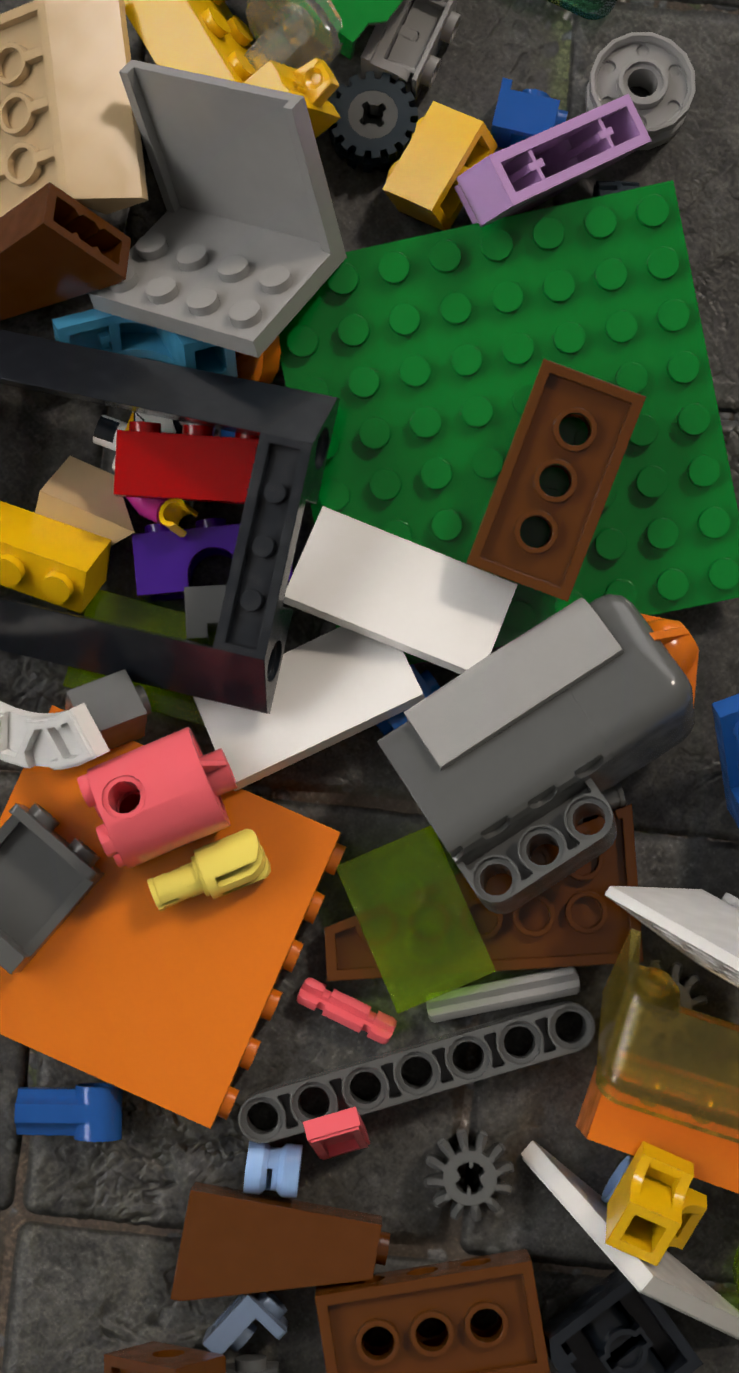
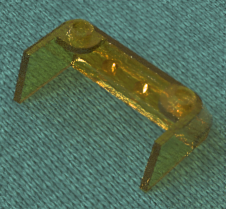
M631 928L603 989L596 1068L597 1087L607 1099L618 1105L739 1144V1025L680 1006V990L672 977L659 968L639 965L641 931Z

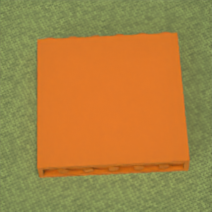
M52 705L49 710V713H57L65 710H62ZM131 741L113 748L109 752L80 766L63 770H53V768L41 766L23 767L0 817V828L12 815L9 810L15 803L25 805L29 809L34 803H37L60 823L54 831L68 843H71L75 837L78 838L100 857L95 866L104 875L21 972L9 974L0 966V1034L211 1129L217 1117L225 1120L228 1119L240 1090L231 1087L239 1067L249 1071L261 1041L253 1038L260 1019L263 1018L271 1021L283 992L274 989L282 969L292 973L304 943L295 939L303 921L305 920L313 924L326 895L318 892L317 889L324 873L327 872L334 876L347 848L338 843L342 833L241 788L237 791L232 790L221 795L231 826L133 868H127V866L119 868L114 857L108 858L103 850L96 827L104 824V822L98 816L94 806L88 807L79 788L77 778L87 774V769L143 745ZM244 829H251L255 832L271 864V873L267 878L216 899H213L211 895L206 897L202 893L181 901L163 911H159L151 895L147 879L168 873L190 863L191 857L195 856V849Z

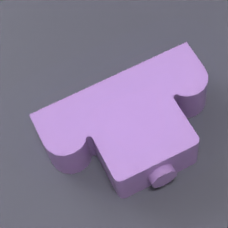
M626 94L487 156L456 178L459 184L454 189L472 224L479 223L480 227H483L500 218L521 214L546 202L581 179L590 177L615 164L652 140L630 95Z

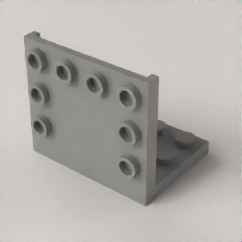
M131 59L119 71L167 212L130 249L126 279L119 284L88 293L93 307L105 313L259 358L347 258L305 97Z

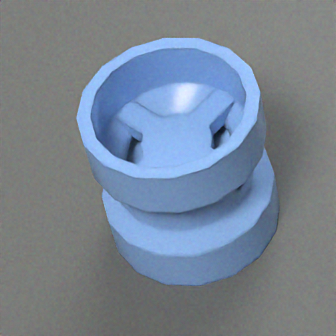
M249 1141L243 1193L260 1195L263 1191L270 1190L276 1191L280 1197L297 1199L303 1145L286 1143L281 1148L272 1147L269 1143Z

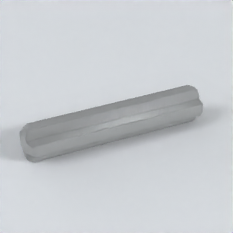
M561 967L431 993L426 996L425 1002L430 1021L436 1023L576 995L580 992L581 986L575 967Z

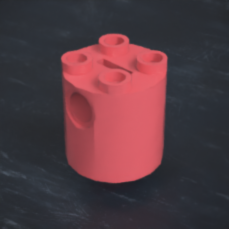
M189 727L87 769V774L77 778L79 788L88 807L94 806L98 816L104 822V824L96 827L103 850L108 858L114 857L119 868L123 866L133 868L231 826L221 795L238 788L222 748L203 755Z

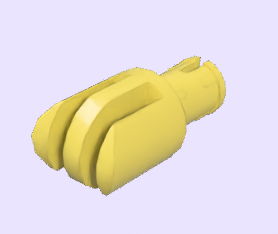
M244 829L195 849V856L191 857L190 863L168 873L149 878L147 883L159 911H163L168 907L202 893L206 897L211 895L213 899H216L265 879L271 873V864L255 832L251 829Z

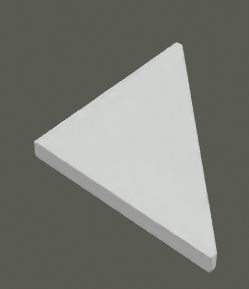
M532 1140L521 1153L523 1161L639 1293L739 1340V1310L667 1250L659 1264L655 1266L605 1244L607 1204L601 1200V1196L537 1142Z

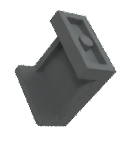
M15 803L9 810L12 815L0 828V966L9 974L19 973L26 967L104 875L95 866L100 857L76 837L71 843H68L54 831L60 823L37 803H34L30 809L25 805Z

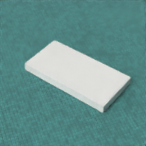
M322 506L286 588L283 603L462 674L491 654L518 584Z
M339 627L283 654L270 714L195 696L193 698L214 749L222 748L238 786L234 791H237L408 710L423 700L425 696L403 651L344 627Z

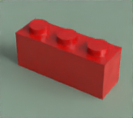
M130 421L129 431L117 430L114 495L119 497L245 504L259 437L235 433V437L214 436V428L204 425H183L182 434L161 433V423Z

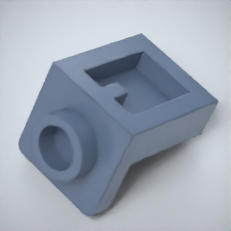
M271 1291L238 1295L206 1330L202 1344L213 1353L223 1354L229 1347L234 1352H237L256 1331L257 1326L253 1323L255 1319L275 1338L280 1340L287 1333L288 1320L284 1316L287 1308Z

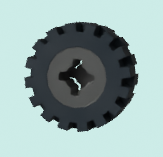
M374 71L365 72V79L360 80L356 74L349 78L348 86L342 83L336 89V97H332L330 101L341 117L328 128L331 145L335 146V152L340 159L345 157L347 165L356 169L357 165L363 166V172L372 173L373 167H379L380 172L388 171L389 164L395 163L402 156L412 138V133L415 132L416 123L418 122V109L415 107V98L411 91L406 92V84L399 79L396 83L391 82V75L384 72L381 79L375 78ZM367 114L376 116L381 115V117L379 119L370 118Z

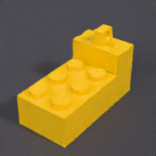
M123 0L128 19L156 65L304 96L315 139L341 118L334 105L327 100L339 87V83L324 60L315 58L300 68L295 69L272 60L267 62L263 58L258 57L250 44L253 41L251 31L239 17L231 13L225 3L226 0Z

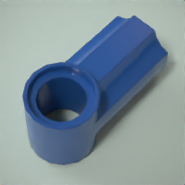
M109 1083L76 1084L75 1088L20 1087L18 1088L15 1103L14 1123L16 1124L17 1135L74 1136V1140L84 1142L121 1140L123 1089Z

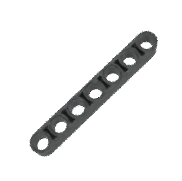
M558 1001L259 1089L251 1093L242 1104L238 1114V1124L243 1135L250 1141L256 1143L276 1141L305 1132L303 1122L355 1106L359 1114L364 1115L580 1051L593 1040L595 1021L586 1008L573 1001ZM567 1011L577 1012L582 1019L581 1032L571 1040L560 1039L555 1031L557 1018ZM517 1026L526 1027L532 1034L531 1047L527 1052L519 1055L507 1052L504 1047L506 1033ZM471 1041L481 1047L482 1057L476 1067L464 1070L454 1064L452 1055L454 1049L459 1044ZM419 1056L430 1062L432 1071L427 1081L414 1085L408 1083L403 1078L401 1069L406 1060ZM370 1072L376 1075L381 1082L379 1093L371 1099H361L353 1094L350 1083L356 1074ZM309 1087L321 1088L327 1093L330 1105L320 1114L308 1113L300 1104V1094ZM258 1102L271 1104L278 1113L277 1124L270 1129L256 1127L249 1116V1110L252 1105Z

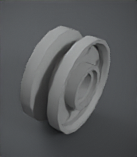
M653 32L628 33L613 39L598 53L585 91L586 112L629 94L652 140L638 150H650L667 143L681 129L696 92L695 70L687 53L671 39ZM642 87L649 92L650 96H636L629 88Z

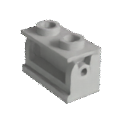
M404 0L387 23L375 25L361 55V79H365V72L374 71L375 78L381 79L383 72L390 74L391 82L396 83L398 79L406 84V92L411 91L416 101L422 86L430 88L437 76L441 58L436 56L443 41L451 44L457 33L462 18L461 14L456 13L457 0H448L447 3L444 2L445 0Z

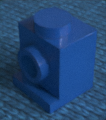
M503 78L492 122L491 135L498 147L507 148L565 122L568 111L560 110V100L550 98L547 93L541 90H512L513 80Z

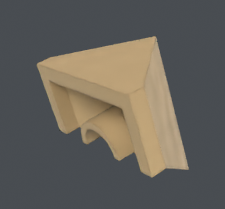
M69 456L39 492L35 510L36 514L111 539V546L135 533L124 498L114 495V475L77 458Z

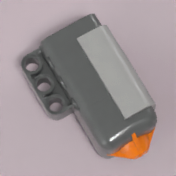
M607 594L590 603L583 598H579L403 712L408 721L377 741L481 903L489 911L496 914H508L517 910L606 852L614 844L617 837V825L610 804L601 792L615 786L669 751L691 733L695 724L694 703L699 648L690 632L680 621L641 614L635 605L624 596ZM587 815H598L605 820L603 828L593 835L579 833L576 830L578 822ZM552 844L559 849L557 858L550 864L537 865L531 861L533 851L538 846ZM507 874L512 877L511 887L506 893L501 895L486 893L487 882L492 876Z

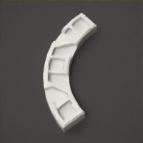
M0 701V760L24 768L41 766L53 768V770H63L80 766L110 751L85 703L62 712L37 713L15 708Z

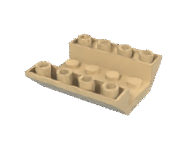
M34 0L0 14V217L49 182L82 205L105 215L149 200L141 134L119 71L131 60L123 0Z

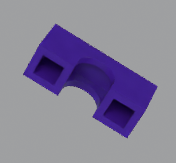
M208 518L196 521V528L184 529L187 532L184 537L177 536L166 526L158 523L145 526V533L132 534L138 598L143 603L184 600V587H193L194 572L202 561L213 556H224L231 560L233 559L240 524L227 525L224 518ZM293 561L288 579V584L294 572Z

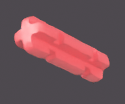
M312 977L304 980L296 999L299 1004L313 1011L318 1008L323 1011L321 1015L355 1032L360 1033L363 1030L368 1033V1038L380 1044H387L390 1041L397 1025L394 1017L378 1011L376 1014L370 1011L371 1006L337 989H334L333 992L325 989L326 984Z

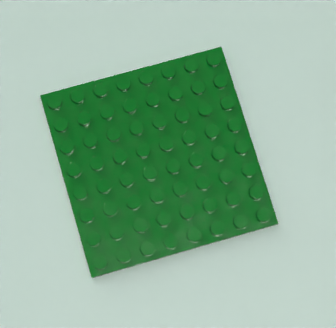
M673 180L507 216L483 227H480L479 223L348 251L346 252L347 258L279 334L280 361L286 387L338 397L340 399L317 504L310 503L314 524L322 506L463 563H466L543 359L646 396L568 602L511 581L518 585L493 648L505 646L579 598H583L590 603L607 594L621 595L632 602L641 614L656 615L739 598V512ZM569 417L562 420L559 425V434L564 442L575 446L585 443L588 430L582 420ZM549 467L541 472L539 479L540 487L547 495L559 497L565 494L569 486V480L563 470L557 467ZM529 517L524 520L520 527V536L522 541L529 547L539 548L548 541L550 529L542 518ZM404 652L409 665L426 662V660Z

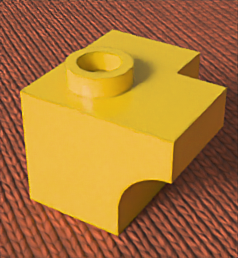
M643 1141L607 1202L605 1244L655 1266L659 1264L668 1247H676L683 1250L707 1210V1195L689 1188L694 1177V1163Z

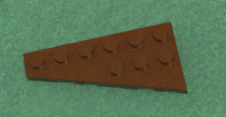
M632 804L613 811L617 825V837L614 844L606 852L508 914H496L489 911L481 903L461 872L325 927L327 981L644 962L641 922L605 896L610 886L638 887ZM600 816L578 825L576 830L584 835L596 834L603 828L605 820ZM552 844L538 846L533 851L531 861L537 865L550 864L557 858L559 849ZM507 874L492 876L487 882L486 893L490 895L506 893L511 887L512 877Z

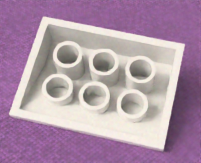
M610 886L605 896L697 965L739 988V899L726 892L723 898L720 899L703 889Z

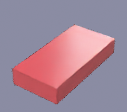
M356 1106L303 1122L307 1141L319 1159L322 1160L367 1148L370 1144L366 1126Z

